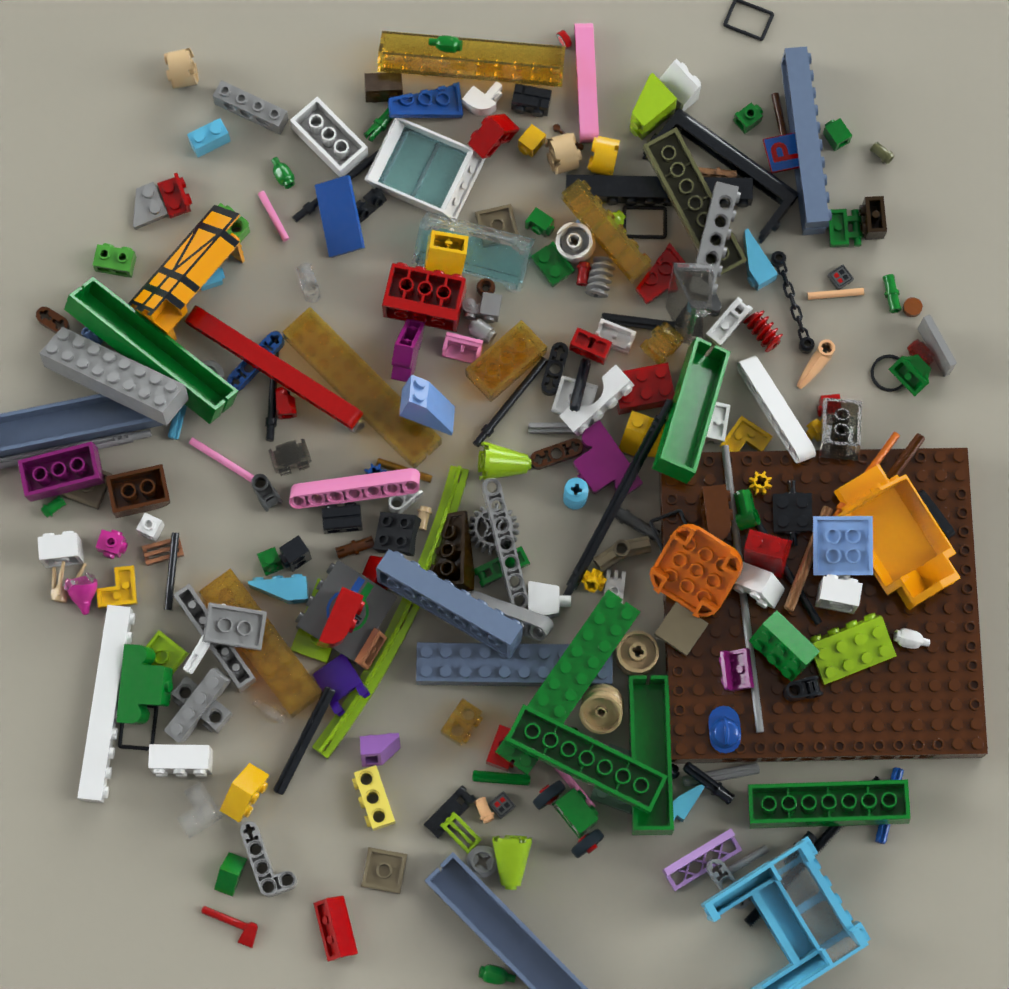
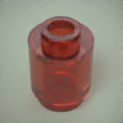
M917 339L907 347L910 356L918 354L928 365L934 361V353L923 341L921 342Z

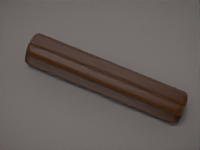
M919 433L914 436L886 474L888 479L895 475H900L925 441L924 436Z

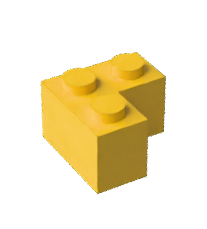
M249 763L232 782L219 811L239 823L244 817L248 818L253 811L251 805L255 804L260 796L259 793L263 794L268 787L266 782L269 774Z

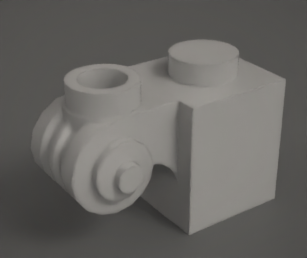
M483 292L480 304H476L472 298L465 299L462 303V311L465 314L464 318L473 320L477 317L483 319L486 323L498 322L502 295Z

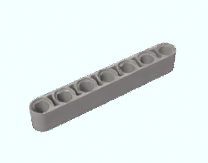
M488 478L482 483V492L509 603L515 605L514 598L517 595H522L523 602L517 606L525 608L528 605V595L502 487L497 479ZM491 481L496 484L494 492L487 490V484ZM495 500H498L501 504L498 511H493L491 508V504ZM500 519H503L505 522V527L502 530L496 528V522ZM504 538L510 541V545L506 549L500 546V542ZM508 557L514 559V565L510 568H507L505 565V560ZM513 576H517L519 579L516 586H511L509 583L510 578Z

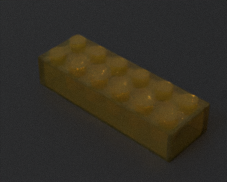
M577 179L561 193V200L576 218L589 228L596 242L631 284H633L650 270L652 266L650 264L651 259L646 253L642 254L638 250L639 245L633 238L630 240L627 237V230L623 225H617L614 221L615 216L609 209L605 210L602 207V200L597 195H592L590 192L591 187L585 180Z

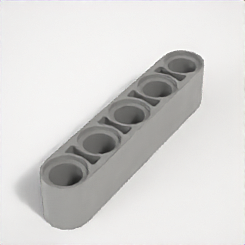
M478 591L470 592L471 597L485 601L492 609L497 608L501 610L504 616L510 619L518 620L523 626V636L541 641L553 629V622L547 616Z

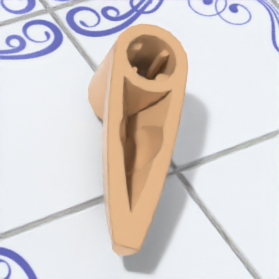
M825 339L819 343L817 350L800 376L797 383L799 389L805 387L832 358L835 345L831 340ZM825 348L828 349V351H827L826 353L823 352V349H825Z

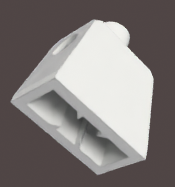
M528 581V610L553 618L559 616V607H571V595H559V586Z

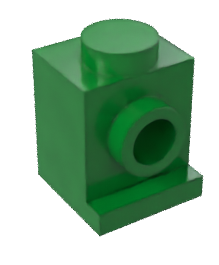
M751 102L735 113L733 121L746 134L762 121L763 110L759 105L756 104L754 106Z
M535 207L525 221V228L528 230L531 227V230L537 235L550 236L555 229L554 219Z
M275 547L257 554L266 576L284 569Z

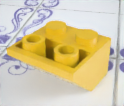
M432 230L428 236L424 268L429 271L440 270L448 275H462L469 236Z

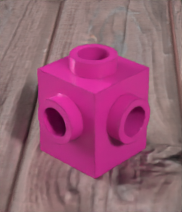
M102 529L95 548L98 552L103 553L104 557L114 559V557L120 558L121 554L126 552L128 543H126L125 537L122 536L123 533L116 530L109 532Z

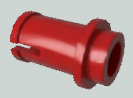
M581 261L577 265L578 276L576 284L578 286H586L591 266L589 262Z

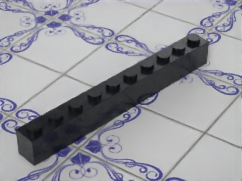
M566 175V202H570V204L576 205L583 202L590 205H597L599 203L617 205L618 203H625L629 206L636 204L673 206L657 176ZM703 177L712 194L717 181L738 186V192H741L739 202L735 203V205L740 208L751 206L753 201V178ZM726 199L720 200V207H729V202Z

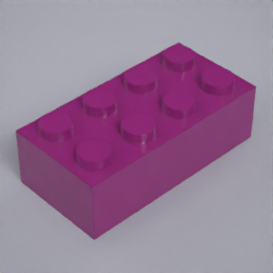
M92 441L18 460L24 496L30 502L105 483L98 447Z

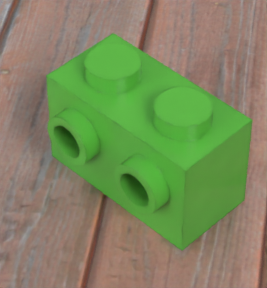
M107 243L103 245L97 244L93 268L96 272L132 278L137 257L135 252L129 247L116 248Z

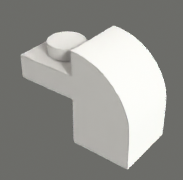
M496 81L486 94L473 85L462 98V106L476 116H488L496 111V102L503 95L502 84Z

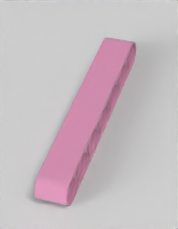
M593 23L574 24L580 143H593L594 137L598 138L599 136Z
M414 468L297 483L291 487L289 504L295 509L414 494L419 490L420 473Z

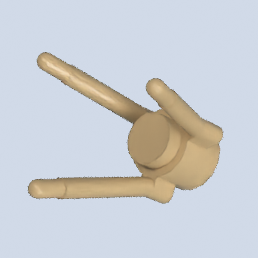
M65 561L61 563L58 585H56V567L52 568V590L50 596H52V601L67 603V599H71L67 587L62 586ZM83 563L76 578H80L82 576L84 569L86 567V563Z

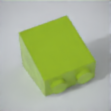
M654 73L649 75L631 114L630 131L641 140L675 113L677 98Z

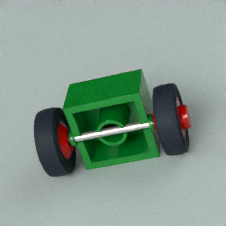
M559 780L550 786L548 784L539 791L540 794L533 800V803L539 810L547 805L552 804L579 838L578 843L571 850L574 856L579 858L585 853L590 854L598 847L597 844L604 838L603 833L599 829L584 835L597 824L599 813L592 805L590 807L587 805L585 795L581 790L576 791L575 788L557 800L559 795L566 789L565 785Z

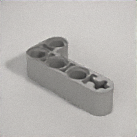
M251 821L243 823L240 833L261 893L266 897H274L294 889L297 885V878L294 873L283 871L274 875L258 826ZM248 827L255 829L252 831L255 840L251 841L248 833H245L248 831ZM254 845L261 846V852L258 855L251 853V848ZM260 864L268 866L264 874H260L257 871ZM285 876L293 877L291 885H283L282 881ZM268 882L274 884V889L270 893L264 891V885Z

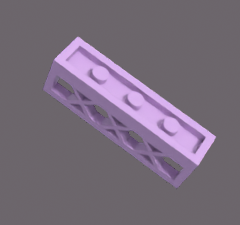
M731 828L662 870L674 891L707 872L706 868L703 869L704 864H707L705 858L708 852L718 853L717 859L724 862L742 851ZM731 840L736 848L731 853L722 851L723 843ZM693 861L702 863L698 873L688 872L689 865ZM713 863V868L718 866L719 864ZM675 872L685 873L683 882L678 885L675 884L670 876ZM687 874L693 875L690 878L686 879Z

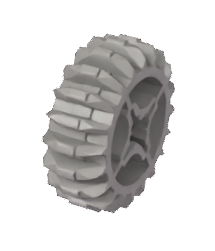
M496 503L495 508H492V510L498 511L499 504ZM481 506V513L475 510L474 514L476 517H470V521L473 522L469 523V528L472 529L469 530L470 536H473L471 537V543L476 542V549L482 546V553L489 549L488 554L491 555L492 550H496L495 543L487 542L494 537L493 533L490 532L491 525L488 512L484 506ZM508 510L514 541L517 542V537L514 535H519V530L515 529L519 527V523L515 522L517 520L516 516H511L512 510ZM503 519L496 522L498 530H501L503 526ZM480 522L486 528L482 537H480L477 530ZM504 538L501 540L500 546L506 549V545L509 547L510 541Z

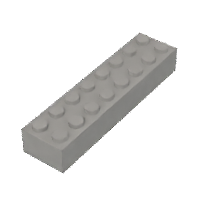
M61 327L40 352L44 367L165 426L170 423L189 399L184 384L64 327Z

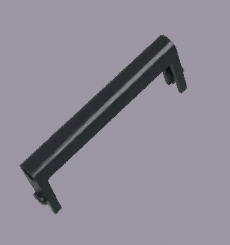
M679 108L661 131L651 137L650 141L677 127L680 134L729 169L737 170V174L740 177L753 178L754 187L780 204L776 212L760 231L758 239H760L759 243L762 244L772 231L776 232L780 227V220L797 200L800 193ZM643 152L644 156L642 157V159L645 160L647 156L645 152Z

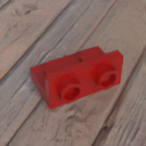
M174 173V178L157 183L170 219L191 212L189 205L193 204L189 193L185 194L184 192L186 184L183 177L179 178L178 173Z

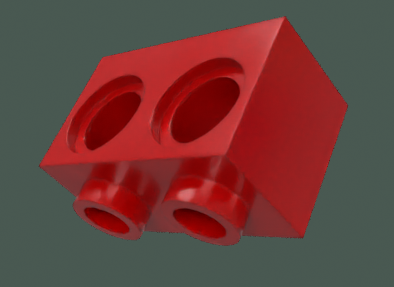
M577 327L570 342L569 351L604 365L610 353L612 342Z

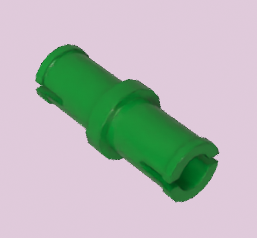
M388 108L379 118L373 121L374 124L364 133L366 139L370 136L368 139L370 142H373L381 131H385L387 125L394 119L388 116Z
M894 274L885 275L882 279L886 290L884 295L888 300L890 313H898L902 308L898 297L900 292L896 287Z

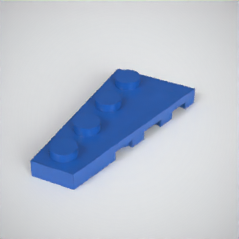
M457 82L447 87L445 85L439 86L434 90L428 91L426 89L416 94L409 93L391 97L388 99L389 117L462 118L463 108L460 84Z

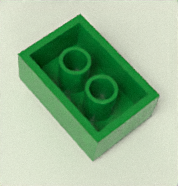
M777 610L759 627L749 640L753 647L761 652L768 662L773 664L791 682L820 652Z

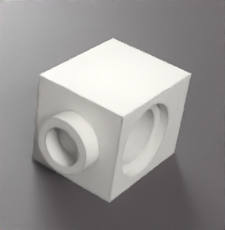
M144 513L136 530L139 535L157 542L165 525L162 520Z

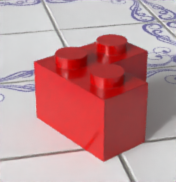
M506 114L487 116L481 122L482 126L479 130L477 129L471 134V140L467 144L482 159L490 158L501 144L509 143L520 128Z

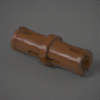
M371 535L358 541L352 540L349 544L335 547L338 558L341 559L352 554L358 555L361 551L373 548L374 541Z

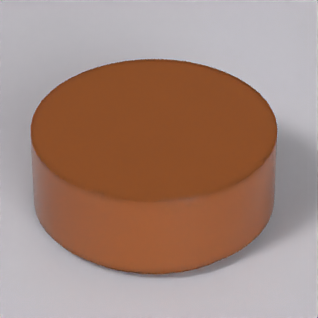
M915 297L908 298L903 304V312L909 317L918 316L923 307L921 301Z

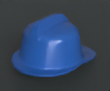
M729 706L716 707L709 715L708 721L711 745L720 753L733 752L741 742L739 716Z

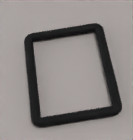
M733 0L723 25L726 28L762 41L766 36L774 13L744 0ZM736 2L770 15L761 37L727 24Z
M665 206L623 207L622 212L625 216L626 209L663 210V235H626L625 219L622 226L624 238L665 239L667 237V208Z
M681 509L674 510L649 521L661 552L663 545L653 523L679 513L683 523L688 524Z
M147 706V708H154L150 744H154L158 706ZM120 723L119 748L149 751V747L122 745L124 724Z

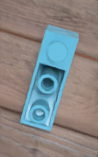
M293 574L289 578H283V576L278 575L266 580L263 577H256L252 581H248L251 589L288 604L307 603L309 600L307 577L302 574Z

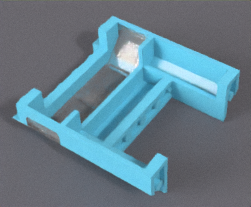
M808 836L701 903L707 914V920L716 922L721 918L720 915L749 897L789 961L788 965L750 989H801L868 946L867 941L871 940L861 922H851L853 918L848 910L844 911L841 903L843 902L840 896L831 890L832 884L826 875L823 877L820 872L821 865L814 856L818 852Z

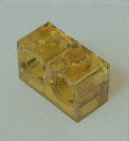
M462 698L440 730L441 734L459 746L462 743L466 744L472 736L470 733L472 728H477L483 720L481 717L482 711ZM471 711L474 717L471 720H466L463 717L464 712ZM455 727H460L463 733L460 736H455L452 734V730Z

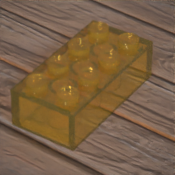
M521 320L465 369L466 376L492 402L547 354V346Z

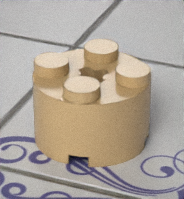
M191 48L164 54L165 63L169 67V70H166L168 81H171L173 89L197 85L199 82L197 65L191 59L194 57Z
M566 133L545 140V148L549 147V153H546L551 170L555 172V175L579 168L582 154L576 148L574 133Z

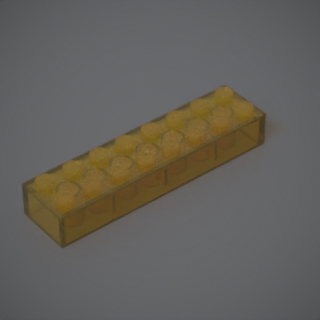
M231 568L199 591L207 604L209 602L262 611ZM266 617L262 650L240 649L290 717L293 718L318 700L322 690Z

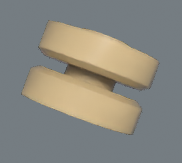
M632 631L625 634L617 645L615 652V661L618 668L628 676L648 675L654 669L659 658V647L656 640L644 631ZM635 652L640 654L639 657L635 656Z
M596 684L588 688L582 697L579 712L580 720L584 727L597 734H607L617 729L623 716V696L618 689L608 684Z

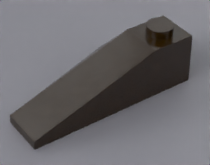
M467 511L448 513L441 534L442 540L435 552L437 556L434 564H431L430 570L436 573L438 578L452 582L454 587L459 590L474 591V564Z

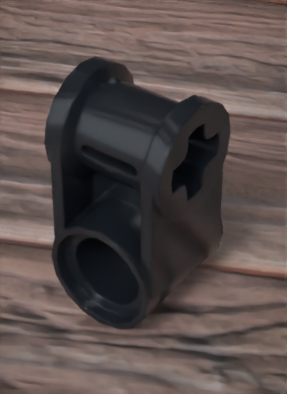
M810 676L790 682L783 690L784 698L787 701L794 702L823 696L818 683L819 676ZM790 687H794L797 689V696H793L790 694Z

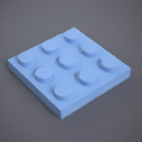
M813 516V575H873V516Z

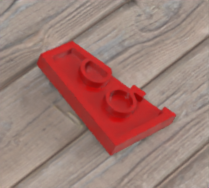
M671 243L667 245L664 252L656 260V263L636 287V292L646 304H649L692 274L690 267Z

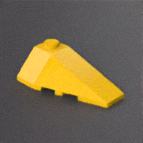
M632 410L619 446L621 452L635 456L654 418ZM664 426L647 457L655 458Z

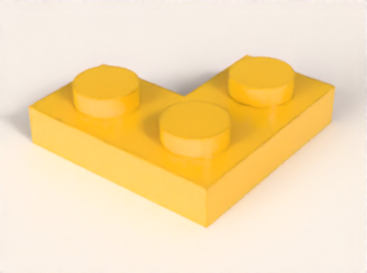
M741 415L726 436L725 441L721 443L720 448L723 445H729V452H740L745 443H747L757 451H764L773 436Z
M134 565L114 567L116 586L97 588L98 608H107V605H138Z

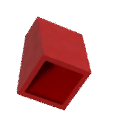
M750 529L744 547V562L772 572L775 577L782 578L793 541Z

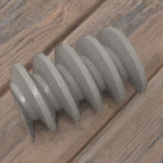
M595 256L591 267L592 270L590 271L591 277L588 278L589 284L586 285L587 291L585 293L596 298H607L608 294L604 291H609L610 287L606 284L612 283V280L607 277H613L614 274L609 270H615V266L611 264L613 261L610 258Z

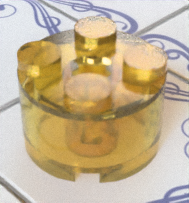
M665 321L653 329L650 333L652 337L649 340L646 339L640 345V348L656 364H662L666 361L664 357L672 356L685 338Z

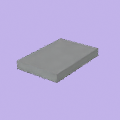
M929 314L923 317L917 329L941 373L946 377L950 375L957 362Z
M209 602L202 642L261 651L267 612Z

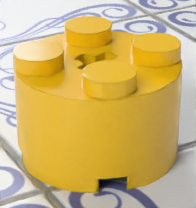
M602 136L594 137L591 148L594 156H590L587 170L601 175H613L620 140Z

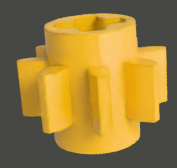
M817 418L806 426L808 428L806 434L810 441L815 439L819 442L829 435L827 430L830 426L825 420L821 422Z
M755 471V478L749 477L748 481L752 484L748 489H753L755 495L761 492L763 495H766V489L772 488V485L768 484L772 477L767 478L765 471L762 474H758ZM759 480L760 483L764 482L763 486L757 485V481Z
M593 568L591 572L586 570L581 583H584L585 590L595 593L597 590L602 591L607 579L604 578L603 572Z

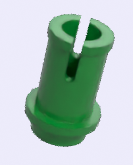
M58 495L48 504H43L41 511L46 518L49 516L53 517V513L65 506L66 503Z

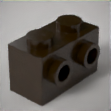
M401 72L364 73L366 103L388 102V99L391 97L403 95Z
M884 196L865 197L862 205L859 206L860 216H863L861 232L865 234V240L884 239L887 233Z

